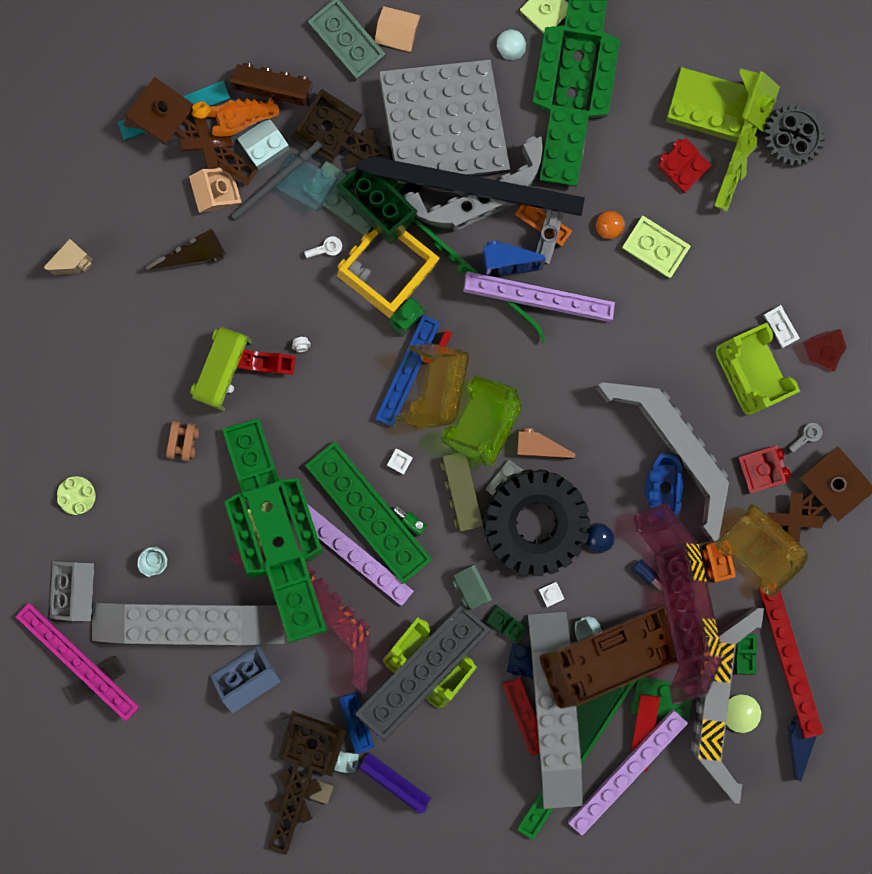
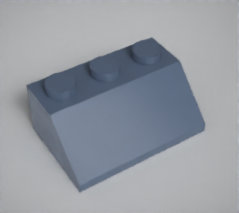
M259 645L210 676L222 702L232 714L281 682L274 667Z

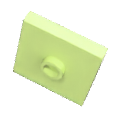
M528 0L520 9V12L544 33L545 27L558 26L565 19L568 2L565 0Z

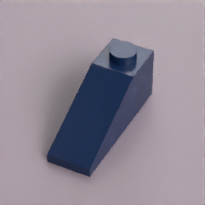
M794 717V720L789 722L787 731L789 732L788 737L794 778L802 781L816 736L804 739L798 718Z

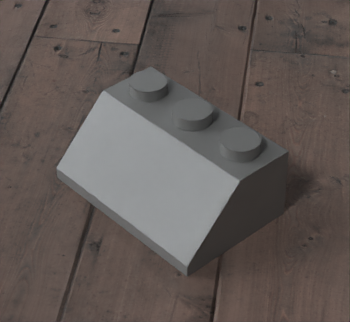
M53 561L49 619L91 621L94 563Z

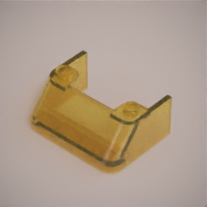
M431 343L409 345V350L420 354L421 360L429 363L423 397L417 398L411 403L409 413L396 415L395 419L415 429L452 424L457 419L469 363V354L460 349Z

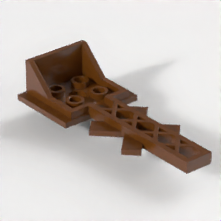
M154 77L125 115L126 120L123 125L129 128L142 129L165 146L172 136L175 135L180 139L181 151H198L203 155L207 169L220 167L248 186L258 169L229 149L233 147L231 136L211 137L206 118L194 119V124L187 120L186 117L191 112L194 104ZM158 107L163 108L165 112H161ZM180 125H183L186 131H181L178 128ZM225 158H230L233 164L229 165L226 163ZM241 169H246L251 175L246 177L242 174Z
M838 446L800 477L812 493L803 499V493L791 492L790 510L788 513L768 512L767 524L773 526L744 549L757 565L786 540L787 547L799 548L801 527L822 528L823 516L816 515L825 507L839 522L872 494V484ZM842 479L843 487L835 489L833 487L834 480ZM814 496L822 503L819 507L811 506ZM802 509H808L807 515H802ZM782 525L788 526V531H782ZM770 533L778 534L777 543H767V537ZM755 546H764L763 554L758 559L750 551Z

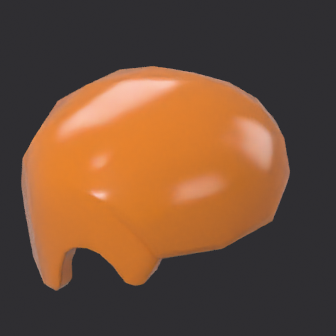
M608 210L597 217L595 228L602 238L611 240L623 233L625 221L623 216L617 211Z

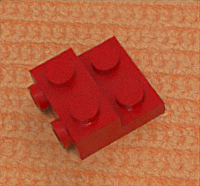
M685 137L683 140L679 138L671 146L674 150L670 154L665 152L658 160L660 162L658 168L684 193L712 166Z
M778 445L738 457L750 494L789 482L791 472L788 466H784L782 459H785V454L782 448H778Z

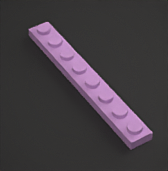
M468 271L465 274L463 292L606 322H612L615 302Z
M286 505V506H285V510H286L287 513H289L288 508H287V505ZM308 505L318 538L402 606L414 591L405 583L402 584L394 574Z
M672 709L587 799L583 806L567 821L568 824L583 836L688 724L687 721Z

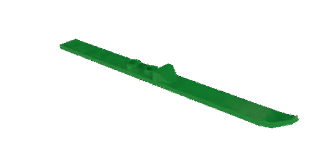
M414 217L412 223L434 241L433 245L442 252L444 250L449 254L447 257L454 264L457 262L460 264L456 268L459 274H466L467 271L480 274ZM502 300L537 331L542 343H544L545 337L540 326L514 302Z

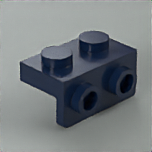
M512 643L506 672L514 676L530 677V679L534 680L531 647Z

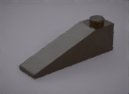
M210 229L189 240L190 245L176 248L172 256L170 254L164 255L147 265L146 268L149 272L207 264L212 261L217 263L224 259L223 256L226 253L213 229Z

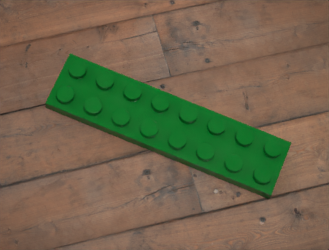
M335 441L305 465L402 584L433 560Z

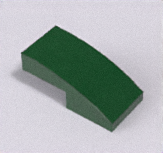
M497 605L494 606L485 619L486 622L516 644H519L529 630Z

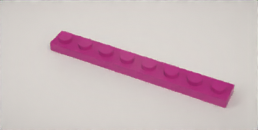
M28 603L16 616L25 627L125 721H128L140 708L128 694L31 603Z

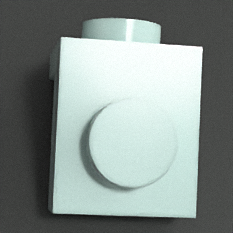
M340 751L335 770L344 773L356 772L359 764V754Z

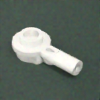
M333 236L327 238L322 246L304 252L306 258L322 253L334 256L341 252L342 243L340 239Z

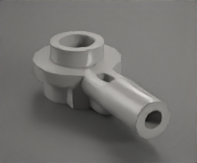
M816 423L807 424L804 427L803 436L789 446L788 449L794 453L806 442L818 441L823 434L821 426Z

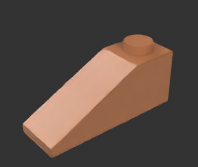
M522 428V431L518 432L517 455L575 458V453L542 434L534 432L532 428Z

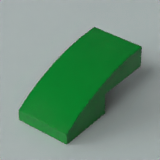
M748 634L736 644V675L756 674L757 634Z

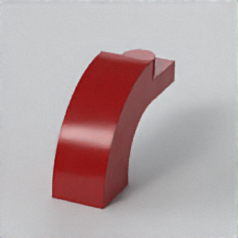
M244 349L237 368L254 372L293 375L295 356Z

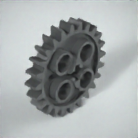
M790 104L788 110L783 106L781 107V112L776 110L774 112L775 116L771 115L769 117L771 122L765 124L769 129L763 131L768 137L764 138L763 141L769 142L765 147L766 149L772 148L769 155H777L775 161L782 158V164L789 161V166L791 167L796 162L798 167L801 165V160L804 164H807L808 158L814 160V154L819 155L821 153L818 148H823L824 145L820 141L826 139L821 134L826 130L820 129V126L824 124V122H817L820 116H812L814 110L808 113L807 106L801 110L800 104L796 105L795 109ZM785 120H792L793 127H788ZM803 126H808L811 133H804ZM793 132H796V139L793 138ZM779 136H783L786 139V145L779 143ZM797 143L803 145V152H799L796 149Z

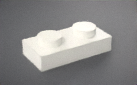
M781 305L763 315L781 348L800 339Z

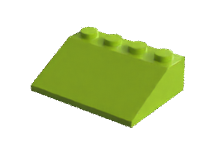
M681 67L665 122L737 143L745 122L741 116L749 97L745 85Z

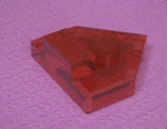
M841 329L821 333L803 342L810 361L834 372L842 354H844L847 348Z

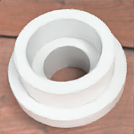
M307 337L293 339L292 349L296 350V352H306L311 347Z

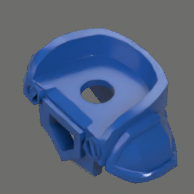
M661 453L657 457L653 468L649 470L644 485L646 501L651 506L652 512L658 521L672 520L681 508L683 468L679 459L669 453ZM663 482H668L671 485L669 493H663L660 490V485Z

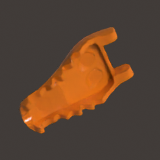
M272 97L268 101L260 102L256 99L250 100L246 98L245 101H242L238 98L236 101L230 100L220 106H210L211 111L208 117H215L218 126L212 127V134L214 136H231L260 121L276 118L279 115V107Z

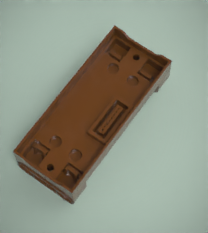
M665 606L645 611L598 633L542 654L540 656V664L556 705L560 709L578 706L684 660L683 653L677 647L669 627Z

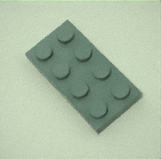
M332 0L308 20L309 25L356 80L386 56L340 0Z
M326 161L304 192L364 236L367 232H370L372 226L338 194L337 184L347 175Z

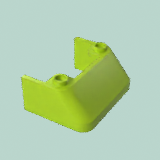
M220 327L219 330L216 329L213 333V345L198 383L193 384L190 394H193L192 399L225 411V407L222 404L246 343L251 344L252 340L244 334Z

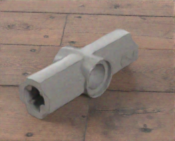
M547 210L536 253L545 255L546 260L544 264L550 265L564 215L562 212ZM551 230L555 237L547 239L544 236V232Z

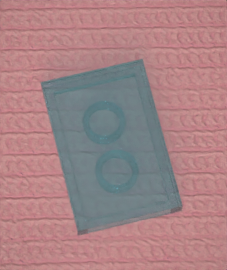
M291 153L279 173L298 156ZM304 162L274 188L319 212L338 179L309 162Z

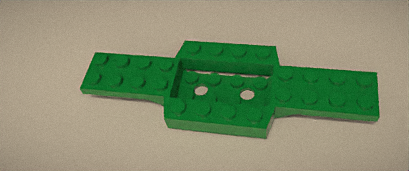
M569 0L565 25L545 27L532 105L550 112L539 181L577 187L588 119L608 116L621 40L602 32L608 0ZM564 38V39H565V42H564V48H563V55H562V61H561V67H560V73H559V79H558V85H557L555 103H554V105H552L553 94H554V88H555V82H556V76H557V70H558V64H559V58H560V52H561V46H562V39ZM600 43L589 111H587L596 47ZM574 52H583L584 59L576 61L573 58ZM568 89H577L578 96L570 98L567 95Z
M259 418L222 429L241 488L240 493L225 501V506L247 576L269 577L289 644L327 632L306 563L320 556L323 552L299 478L279 480ZM281 489H282V492H283V495H284V498H285V502H286V505H287V508H288V511H289V514H290V517H291V520H292V523H293V526H294V530H295V533H296V536H297V539H298V542H299L301 551L298 550V547H297V544H296V541H295V538H294V535H293V532H292V528H291V525H290V522H289V519H288V516H287V513H286V510H285V507H284V503H283V500H282V497H281V494H280V491H279V490H281ZM245 500H248L253 520L259 535V539L266 558L265 564L259 549V545L249 517ZM270 502L273 508L271 511L265 512L261 509L262 504ZM280 537L284 540V544L281 547H275L273 540Z

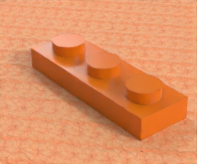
M521 205L516 211L515 216L541 233L546 212L540 208ZM562 223L556 240V244L560 247L564 245L572 233V230ZM551 230L544 232V236L548 239L555 237Z

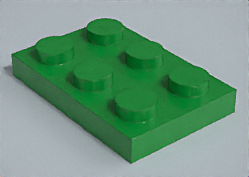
M642 677L637 680L630 713L637 715L640 693L660 696L657 719L662 720L673 709L688 723L695 687Z

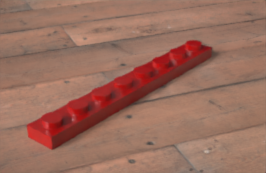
M779 585L759 589V594L803 738L807 739L824 734Z

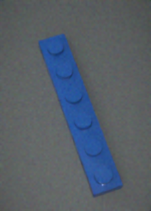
M425 315L422 316L375 418L376 420L389 426H394L441 322Z

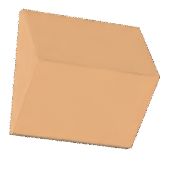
M383 6L377 24L376 44L411 53L420 15Z

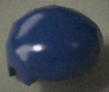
M593 523L590 525V528H587L589 536L585 544L590 550L596 553H604L611 549L615 539L612 530L607 525Z

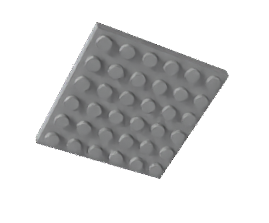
M491 60L379 72L381 93L394 161L472 176L507 172L510 170ZM397 181V185L407 184V182Z

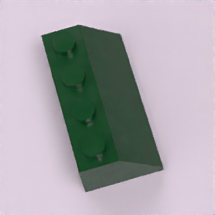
M357 168L337 184L338 194L390 245L405 233L418 212L384 178L366 174Z
M619 687L576 706L581 755L586 751L623 688Z

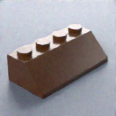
M249 63L237 64L230 80L233 89L236 91L265 98L272 97L274 100L308 107L313 87L312 81H309V78L305 76L291 77L290 73L283 71L274 73L272 69L266 67L257 69Z

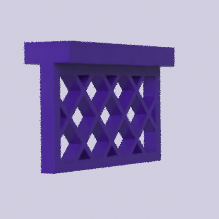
M370 752L367 754L358 769L419 814L421 812L424 814L431 797Z

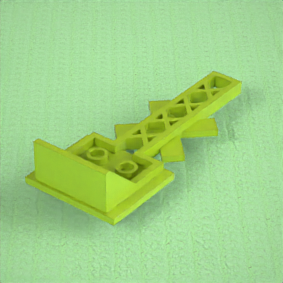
M741 68L739 71L749 94L741 116L745 122L714 205L726 212L728 211L738 180L742 181L747 175V157L757 147L756 130L760 132L765 130V124L769 120L780 89L777 83L761 71L756 73Z

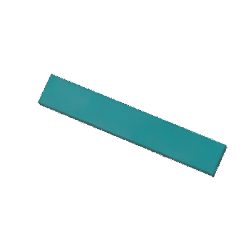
M224 81L183 96L193 104L204 101L209 106H216L231 100ZM158 107L161 112H165L163 108ZM126 119L117 122L124 141L147 133L142 129L125 127L123 123Z

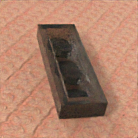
M117 656L112 657L99 666L113 681L126 673ZM81 679L67 687L76 704H80L95 694Z

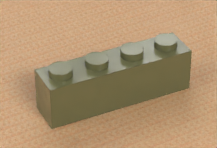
M466 452L443 456V461H440L442 473H447L448 479L444 481L446 490L451 491L452 494L449 502L451 510L455 509L457 517L453 518L456 529L460 528L461 532L483 527Z

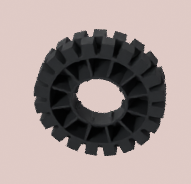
M529 469L522 471L521 474L517 475L515 473L507 477L508 480L506 482H501L495 488L496 492L490 495L487 501V510L484 509L483 519L485 525H483V529L490 549L504 565L524 575L543 576V573L551 575L559 572L558 569L560 567L566 568L573 563L571 559L574 556L578 558L583 550L581 546L587 542L589 536L587 533V528H590V518L587 515L589 510L586 502L582 499V494L568 480L547 470L537 469V471ZM530 503H545L549 505L547 508L549 510L552 509L555 515L553 531L551 534L548 533V537L541 541L535 539L534 542L523 539L524 536L522 534L519 535L516 527L519 512L524 510L523 508Z

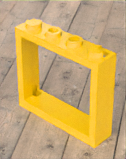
M374 229L371 233L367 232L362 237V243L359 247L356 245L353 247L347 261L343 259L337 267L339 269L337 277L391 319L437 265L440 258L405 231L398 239L427 262L394 301L389 303L348 270L378 236L379 233Z

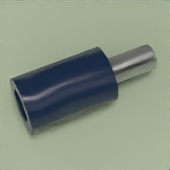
M642 559L632 567L631 570L647 585L652 583L658 590L664 589V585L656 579L658 574Z

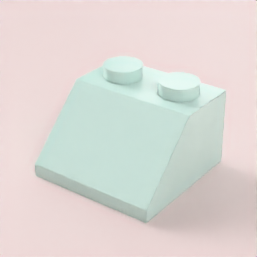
M270 119L264 120L237 138L258 170L290 150L289 145Z

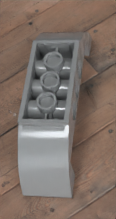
M533 136L525 140L526 143L523 144L522 153L528 165L517 169L518 172L513 175L507 173L501 176L500 181L532 186L541 163V137L536 138ZM410 192L403 196L418 211L415 216L418 221L430 227L454 229V232L515 205V203L485 198L489 202L482 204L479 200L484 197L467 194V197L460 199L454 197L448 200V204L445 206H434L430 209L431 212L427 213L418 192L415 194ZM464 206H468L472 210L469 212H465L462 210V208Z

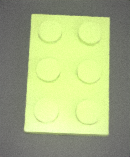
M642 216L622 249L670 279L691 246Z

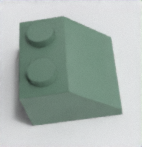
M475 565L454 574L455 579L452 582L456 590L461 589L464 595L461 599L465 607L469 606L472 610L492 600Z

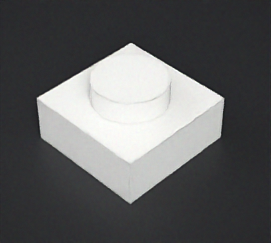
M395 449L387 466L404 475L413 457Z
M557 582L539 589L546 607L564 600Z

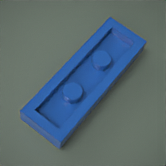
M355 692L338 698L355 753H362L374 748L368 727L355 715L362 707L358 693Z

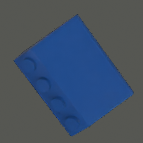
M498 241L487 242V245L483 247L482 253L485 275L492 277L542 270L546 260L545 255L506 243H499Z

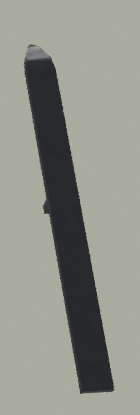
M379 157L367 158L355 164L358 170L372 176L458 192L462 197H467V194L582 216L585 197Z

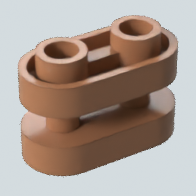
M173 420L167 447V458L175 459L176 454L182 455V461L190 462L191 458H195L196 447H193L194 439L198 440L199 428H196V424L188 423L187 428H181V422ZM180 435L185 436L183 447L178 446Z

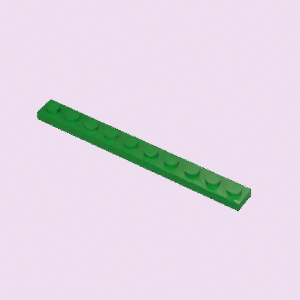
M636 680L621 687L623 688L586 751L583 755L580 754L581 766ZM542 790L517 827L518 831L534 840L554 809H544Z

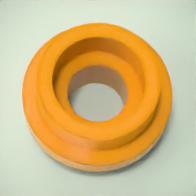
M204 101L197 102L192 106V115L200 119L207 117L211 111L210 106Z

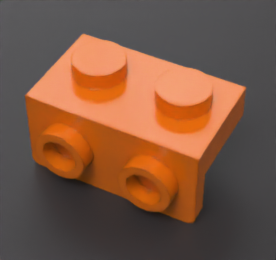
M723 540L704 545L705 549L702 550L704 560H708L709 568H707V575L709 580L712 579L713 583L735 578L736 574L728 541Z

